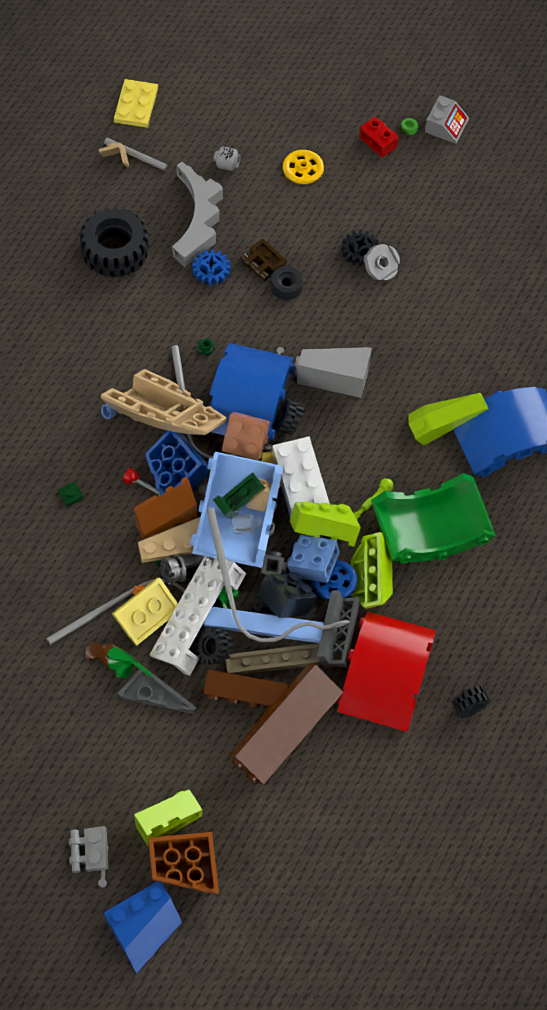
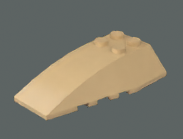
M146 369L134 375L133 387L127 392L122 393L111 388L101 394V399L118 413L125 414L135 421L172 432L206 435L227 420L225 416L212 407L203 406V401L200 399L194 400L191 398V393L188 391H181L178 384Z

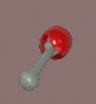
M129 468L123 477L124 482L127 484L139 483L159 494L160 497L159 491L141 481L135 470Z

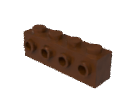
M208 670L204 694H208V699L220 701V697L228 698L229 703L240 704L241 700L247 701V706L259 708L260 704L268 705L267 709H269L288 688L289 684Z

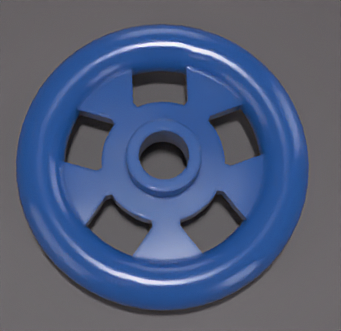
M337 560L328 583H325L326 585L320 586L318 581L312 580L311 584L317 589L315 593L325 600H330L331 593H329V589L339 590L342 597L347 598L357 587L358 575L350 564ZM343 569L347 574L343 576L339 571ZM344 581L350 582L347 588L343 587Z

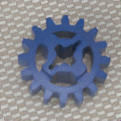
M214 249L211 250V253L205 250L204 255L198 253V258L194 257V263H192L193 276H196L197 281L202 280L203 285L208 282L209 286L212 283L218 286V281L224 283L225 278H229V272H231L230 260H227L226 254L221 256V251L214 253Z

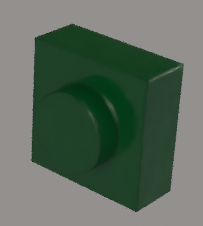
M75 481L58 489V493L67 507L84 499Z

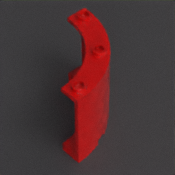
M367 611L365 618L361 617L358 628L361 630L355 649H350L348 660L351 663L343 693L335 703L339 705L337 712L408 732L417 701L413 696L419 693L436 630Z

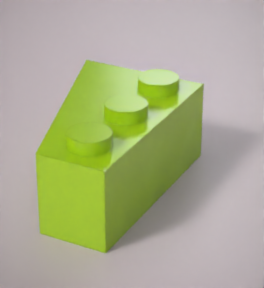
M189 789L180 791L173 797L134 814L136 828L148 846L149 838L169 836L202 816V809Z

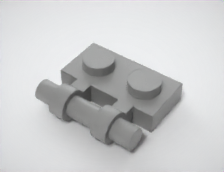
M101 826L84 829V837L79 838V830H71V838H69L71 857H69V864L72 865V873H79L80 865L86 864L87 872L107 870V828ZM79 846H85V856H80Z

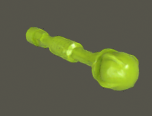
M386 478L381 480L377 492L371 498L369 497L361 505V508L354 513L356 520L361 517L360 515L364 511H367L372 506L371 500L384 491H391L393 489L392 480Z

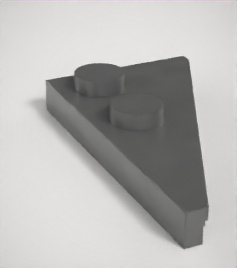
M141 669L117 693L121 699L194 714L197 711L193 704L153 674L150 677Z

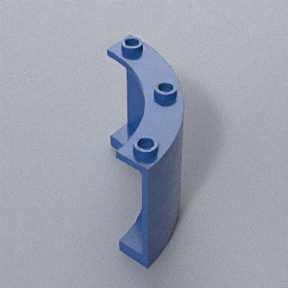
M229 343L224 352L225 357L221 358L210 391L213 399L209 404L210 407L225 416L227 420L210 432L225 435L230 414L237 412L270 421L267 433L268 441L265 444L268 445L270 440H274L276 430L273 429L280 400L285 398V385L290 374H294V358Z
M537 387L518 388L504 392L497 391L492 396L484 398L488 406L487 411L453 429L474 475L486 477L495 470L505 466V461L512 458L519 460L529 457L535 451L547 454V392L545 389Z

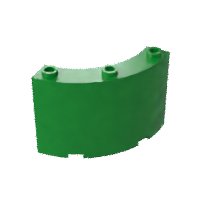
M462 473L442 483V487L431 491L430 488L414 491L413 495L405 496L404 492L384 491L371 500L392 561L401 562L402 564L435 559L442 561L451 555L464 552L478 545L488 544L490 539L496 536L473 476Z

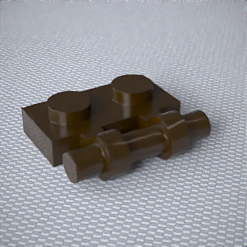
M263 238L250 247V256L243 253L240 257L244 261V265L248 268L250 267L255 271L254 274L258 278L261 277L264 281L269 278V275L266 273L267 270L273 273L276 269L287 264V260ZM259 260L262 265L259 266L255 261Z

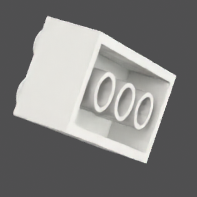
M310 437L273 445L271 455L274 464L283 466L280 485L290 518L295 502L308 501L311 503L330 504Z

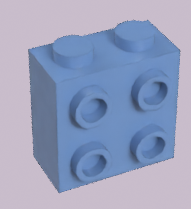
M300 535L298 541L294 543L291 557L287 560V569H289L290 573L293 572L299 575L300 579L328 583L340 553L337 541Z

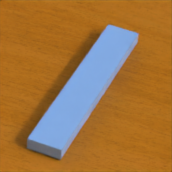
M212 607L204 621V627L242 632L234 620L231 609ZM236 610L242 627L251 634L277 637L283 635L292 626L300 623L313 622L321 626L324 625L323 622L288 617L279 618L274 615ZM304 626L295 629L285 638L320 643L323 629Z

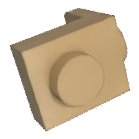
M259 479L266 489L247 503V508L266 512L272 483Z

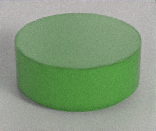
M407 118L402 121L401 131L404 134L413 135L417 132L418 123L416 120Z

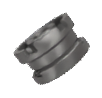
M175 555L172 558H162L161 572L164 581L168 585L176 581H185L186 567L182 557Z

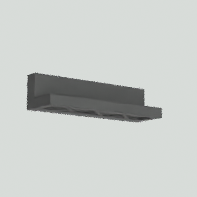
M339 590L331 591L324 625L346 619L350 623L343 629L341 627L323 629L317 654L323 667L347 666L360 603L359 598H343ZM353 604V607L345 613L344 606ZM344 635L346 640L338 645L337 640ZM342 653L341 660H333L336 654Z

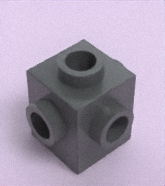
M270 551V555L265 554L262 568L259 567V569H262L261 573L265 574V576L286 573L288 563L285 562V558L281 557L282 553ZM272 562H276L278 565L275 570L270 567Z

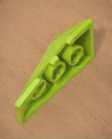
M481 393L424 405L409 414V426L415 439L424 446L487 411L488 406Z

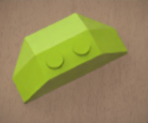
M381 532L363 536L362 543L351 559V566L358 575V584L351 597H358L360 600L359 604L365 609L383 605L393 594L392 559Z

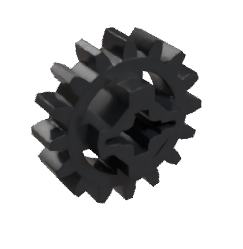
M359 230L358 234L352 231V236L347 234L346 239H343L341 245L342 256L347 257V262L353 261L352 265L359 263V266L362 267L364 256L373 246L378 245L379 240H374L375 235L369 236L368 231L363 234L362 230Z

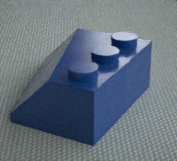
M167 431L145 453L160 496L166 492L165 489L173 486L175 488L182 484L181 480L185 477L188 478L193 491L209 474L208 464L182 433Z
M158 881L104 912L105 920L136 974L182 923L162 882Z

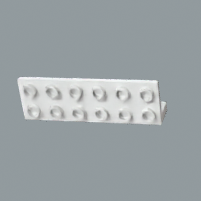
M207 556L203 558L150 653L152 658L172 664L189 676L199 660L189 648L225 585L217 558ZM226 560L231 588L237 590L246 573L235 562Z

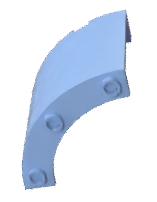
M215 452L214 457L209 458L207 469L211 471L205 500H201L198 512L202 513L196 534H192L190 545L194 546L193 554L217 558L206 511L208 508H214L226 560L262 568L276 503L272 499L277 498L283 466ZM252 472L259 479L272 483L266 512L247 508L246 504L238 511L239 516L233 520L225 516L213 501L218 495L223 497Z

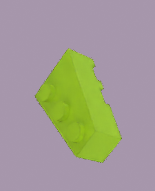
M308 501L295 502L290 518V523L295 532L318 538L319 535L331 537V540L337 541V539L348 541L350 546H355L361 528L350 507L344 504L331 505Z

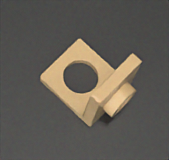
M111 143L107 147L99 149V153L103 157L121 153L123 164L127 168L129 167L126 150L121 143Z

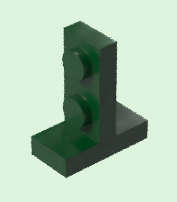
M252 472L223 497L218 495L213 501L225 516L234 520L239 516L238 511L265 490L266 487L255 473Z

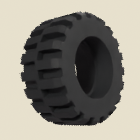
M114 207V209L105 208L104 211L100 212L99 210L94 213V216H89L86 219L87 222L83 223L82 230L80 231L81 254L84 262L87 263L90 269H95L96 273L100 275L103 273L107 277H110V275L120 277L122 274L125 276L129 275L130 271L135 272L139 269V265L142 266L144 264L149 249L148 230L144 225V221L138 218L137 214L134 212L130 213L127 209L120 210L119 207ZM110 236H121L129 240L128 244L117 249H109L99 244L103 239Z

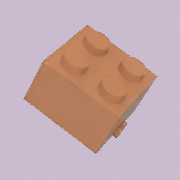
M237 412L231 413L221 451L258 461L262 457L264 445L268 441L267 433L270 421Z

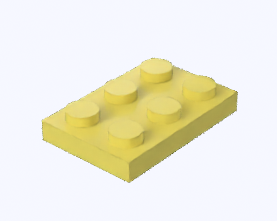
M125 79L115 112L114 122L148 128L158 91V84Z
M157 577L112 614L132 643L137 646L170 619L178 603L161 578Z

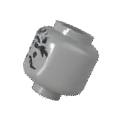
M222 146L214 154V161H216V165L220 169L233 171L240 164L241 156L236 149Z

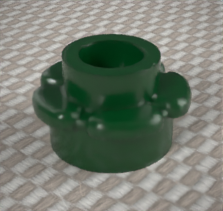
M210 338L201 339L198 342V350L203 355H210L216 347Z

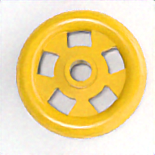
M309 150L294 151L283 162L285 176L297 184L313 183L322 176L324 171V164L320 156ZM297 157H305V159L298 160ZM314 160L316 164L312 165L310 161ZM290 163H295V168H290ZM311 170L315 172L312 176L308 174ZM296 172L303 174L302 177L296 176Z

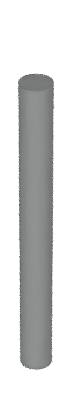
M106 138L104 141V144L106 145L111 143L118 144V142L109 138ZM123 145L126 154L163 171L166 170L167 164Z

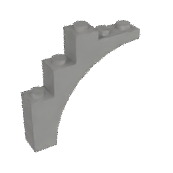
M180 162L177 165V176L190 191L195 204V210L188 230L172 246L173 257L186 267L194 260V257H198V253L203 254L205 250L216 244V232L212 226L219 222L220 211L215 204L223 199V188L211 178L205 182L204 178L198 176L190 166Z

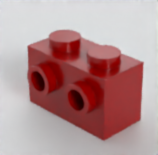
M376 116L360 126L359 138L380 157H385L397 148L399 137Z

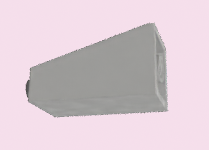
M372 348L302 349L301 356H297L295 362L294 376L297 377V384L362 398Z

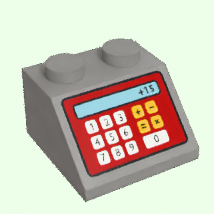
M440 95L427 118L425 133L457 144L469 121V117L456 101Z

